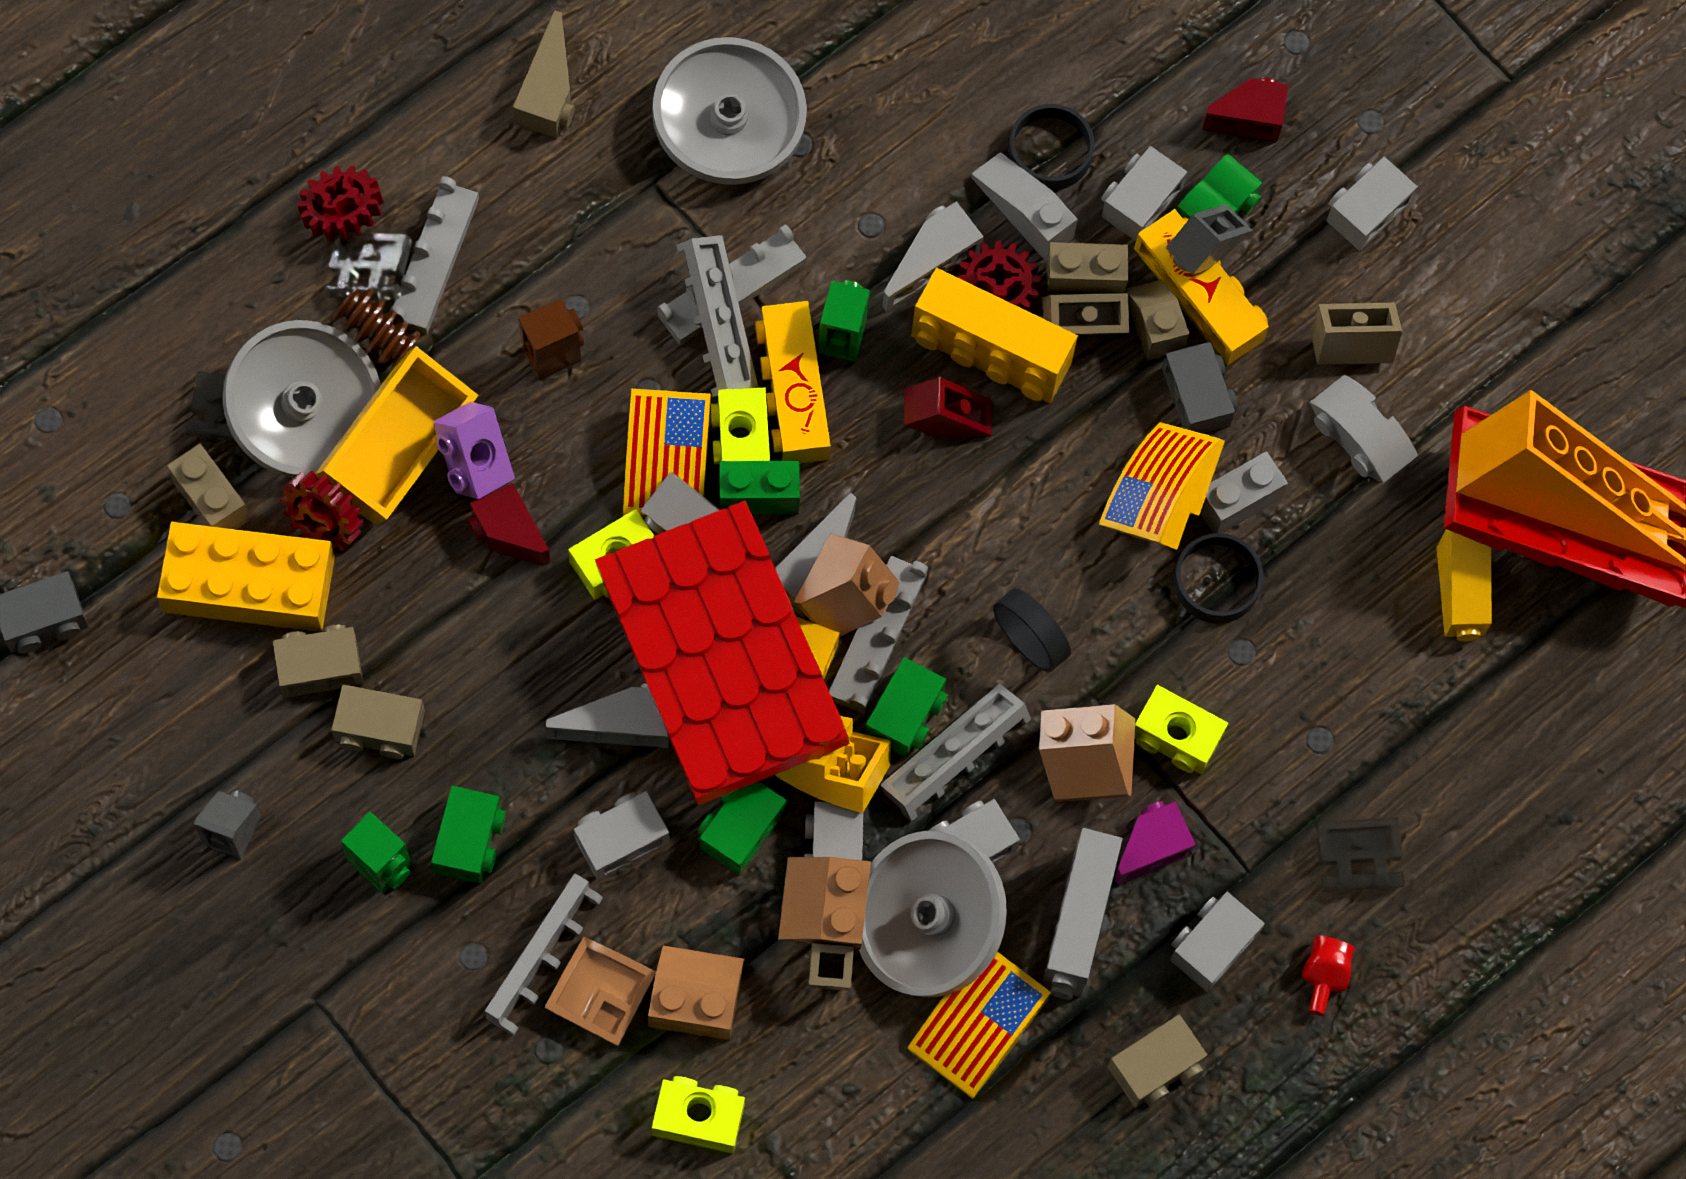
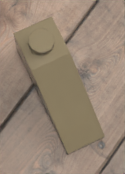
M554 10L514 103L513 115L514 124L558 139L562 127H569L574 115L575 106L571 105L562 12Z

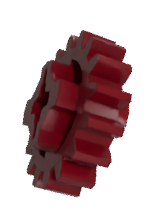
M335 166L331 175L321 171L319 172L321 179L319 181L309 179L307 184L310 190H302L299 193L302 201L297 203V207L304 227L306 229L311 228L314 237H318L324 232L327 241H331L335 235L339 234L342 241H345L350 232L360 236L362 235L360 227L363 225L373 227L374 222L371 216H381L382 214L380 205L384 203L376 178H370L368 171L365 169L357 174L354 166H350L346 172H341L339 166Z
M996 240L994 249H989L985 242L981 243L980 254L969 250L967 262H960L958 273L961 275L957 276V278L1005 301L1015 296L1016 298L1009 301V303L1029 312L1031 306L1029 302H1037L1039 292L1036 289H1039L1041 284V277L1034 276L1037 274L1038 264H1027L1030 253L1024 251L1018 255L1015 253V243H1012L1008 249H1003L1001 240ZM989 263L985 268H980L983 265ZM996 279L1001 280V285H996Z
M310 471L307 475L300 472L282 490L284 496L280 499V502L287 506L283 514L291 517L293 523L290 526L293 529L300 528L303 531L302 538L311 537L316 540L331 541L333 551L336 548L343 551L361 534L359 528L363 525V521L356 517L361 510L356 506H352V495H344L340 491L341 484L336 483L334 486L331 485L327 475H323L318 479L314 471Z

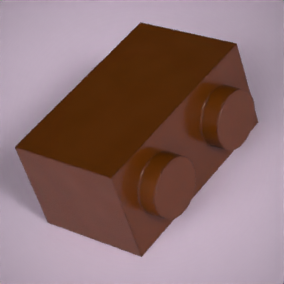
M562 298L518 317L522 349L538 380L581 361L580 347L584 345V341L580 331L583 330V326L575 309L567 310Z

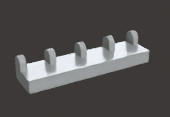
M441 177L438 193L427 213V221L419 241L415 244L414 254L406 275H403L401 280V288L396 301L390 308V311L394 309L397 312L393 324L396 325L406 320L408 322V329L428 334L479 201L478 192L456 186V182L452 178Z
M786 224L778 229V233L761 244L755 243L750 247L749 252L729 264L739 307L807 264L806 255L793 240V233ZM693 287L686 288L684 294L670 303H663L657 307L659 319L680 346L703 331L702 325H695L694 317L699 315Z
M722 235L692 238L676 245L678 253H685L690 277L685 279L686 288L693 287L699 315L694 317L695 325H702L709 352L703 355L704 363H711L717 387L711 389L712 397H718V390L758 387Z
M894 556L890 557L886 566L900 582L896 597L888 605L881 618L857 629L829 690L835 703L861 714L865 713L927 577L928 567L921 562L914 561L913 564H910Z
M998 684L880 784L884 795L899 806L905 818L912 822L918 817L915 811L932 795L937 799L943 796L945 792L942 787L962 770L970 773L975 768L972 761L992 744L997 748L1004 744L1002 736L1018 722L1026 725L1031 721L1025 703L1004 686Z
M574 873L485 1010L486 1020L513 1036L517 1032L518 1027L513 1022L508 1021L507 1017L520 997L531 1004H535L539 998L527 987L543 963L554 970H557L561 964L557 958L549 954L565 929L577 936L583 930L582 926L571 920L584 899L595 905H599L603 899L600 894L589 888L587 880Z

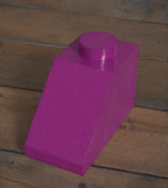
M1159 801L1140 811L1142 815L1138 816L1114 877L1117 885L1192 855L1196 844L1176 801L1165 806L1162 801Z

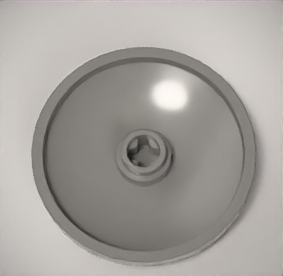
M731 37L704 40L686 48L675 56L660 75L655 88L652 106L654 129L661 146L668 156L691 175L708 182L724 185L755 182L779 170L788 162L798 148L803 136L807 116L805 93L799 78L790 65L777 53L759 43Z
M308 320L286 321L258 332L236 354L229 366L224 381V414L227 425L237 444L252 460L269 471L295 478L300 472L304 475H307L310 471L316 473L379 389L381 383L369 356L347 334L319 322Z
M921 831L908 834L885 847L871 862L862 945L859 950L870 971L888 987L901 993L918 997L931 998L949 995L975 981L996 955L1006 925L1005 891L999 873L992 861L980 848L970 841L939 831Z

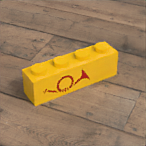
M1174 209L1140 231L1137 235L1134 249L1158 280H1162L1175 295L1181 309L1204 338L1211 342L1213 349L1217 354L1220 353L1224 363L1228 366L1264 342L1269 329L1267 317L1257 305L1252 306L1244 296L1245 293L1241 283L1234 276H1228L1221 267L1220 260L1210 269L1194 275L1183 271L1175 264L1174 256L1166 247L1189 219L1186 217L1182 218Z
M801 301L762 306L761 320L755 321L757 344H765L766 356L760 357L762 379L770 380L772 393H766L768 417L775 416L777 429L771 430L773 452H781L782 461H799V464L829 460L831 445L809 302Z

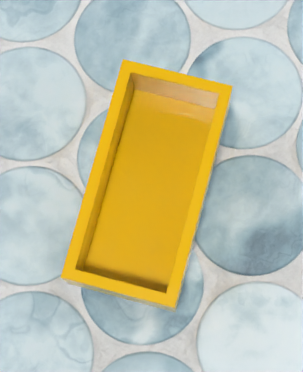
M937 267L915 305L911 334L924 348L941 350L951 355V358L959 365L964 367L974 366L986 372V375L991 380L1000 384L1009 383L1021 389V392L1026 397L1035 401L1044 400L1050 404L1071 366L1078 335Z
M415 346L402 356L315 474L318 479L323 475H327L329 482L333 486L336 483L341 484L340 491L344 495H352V506L360 508V514L374 525H378L389 518L439 450L433 422L469 402H474L479 395Z
M171 522L157 598L163 613L322 632L335 560L331 541Z

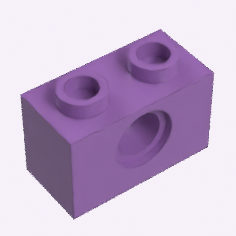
M469 402L433 422L437 434L436 443L444 456L449 471L447 474L448 481L455 490V493L480 499L515 479L493 407Z

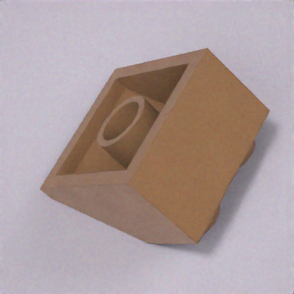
M830 533L794 603L812 623L839 632L840 637L881 618L888 605L895 599L900 582L870 545Z
M1115 704L1041 711L1039 751L1054 800L1064 802L1131 796L1135 738L1134 717Z
M788 857L778 940L807 944L854 946V949L860 950L871 861L837 857Z
M663 946L649 1007V1027L730 1040L744 959Z

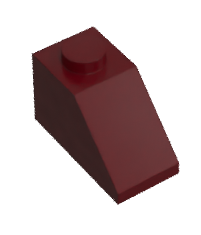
M1250 78L1207 107L1202 130L1278 142L1283 126L1288 84L1279 83L1272 78Z
M938 377L905 388L904 425L929 436L986 438L992 436V399Z
M513 483L470 503L472 517L467 519L477 541L484 538L488 548L498 553L542 566L550 563L549 549Z

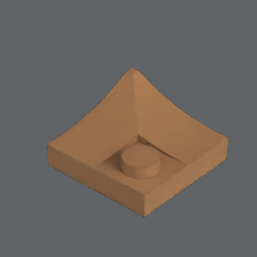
M583 937L544 1008L619 1047L655 978L656 971L604 945Z

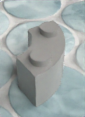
M1343 375L1310 401L1316 415L1314 422L1325 436L1332 437L1345 449L1351 457L1353 467L1363 477L1369 476L1384 483L1416 458L1418 454L1397 420L1393 416L1387 419L1379 412L1374 402L1376 397L1357 381Z

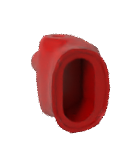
M1319 935L1314 937L1311 954L1302 970L1303 979L1314 986L1308 1009L1309 1013L1316 1016H1324L1330 992H1343L1347 989L1351 977V961L1355 951V947L1351 944L1327 936Z

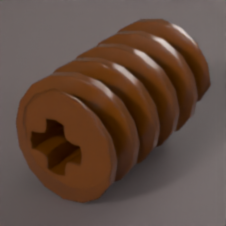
M358 286L332 314L331 320L335 322L343 317L347 318L342 330L348 332L357 328L358 332L354 341L360 343L369 339L370 342L366 352L371 354L380 349L382 352L378 363L382 365L392 360L394 365L418 340L420 333L416 331L405 336L408 322L404 320L394 325L393 322L397 312L393 309L382 314L385 301L380 299L371 304L369 301L373 290L369 288L359 293Z

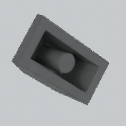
M1223 204L1193 214L1167 245L1166 249L1174 256L1173 260L1179 268L1194 275L1210 269L1248 237L1253 230L1227 204Z
M233 790L230 795L218 791L194 822L203 845L242 860L261 817L257 805L253 804L255 800L239 791Z

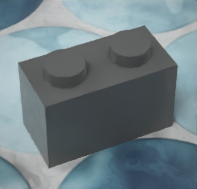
M1211 342L1166 353L1162 371L1182 428L1203 434L1229 427L1235 411L1238 410V403L1233 389H1227L1223 379V376L1226 375L1224 361L1220 353H1214Z
M68 571L0 594V629L11 654L17 651L19 653L35 651L41 647L43 642L55 638L59 640L69 639L78 635L81 629L89 627L75 585Z

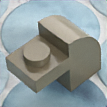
M812 943L809 988L850 991L854 946Z

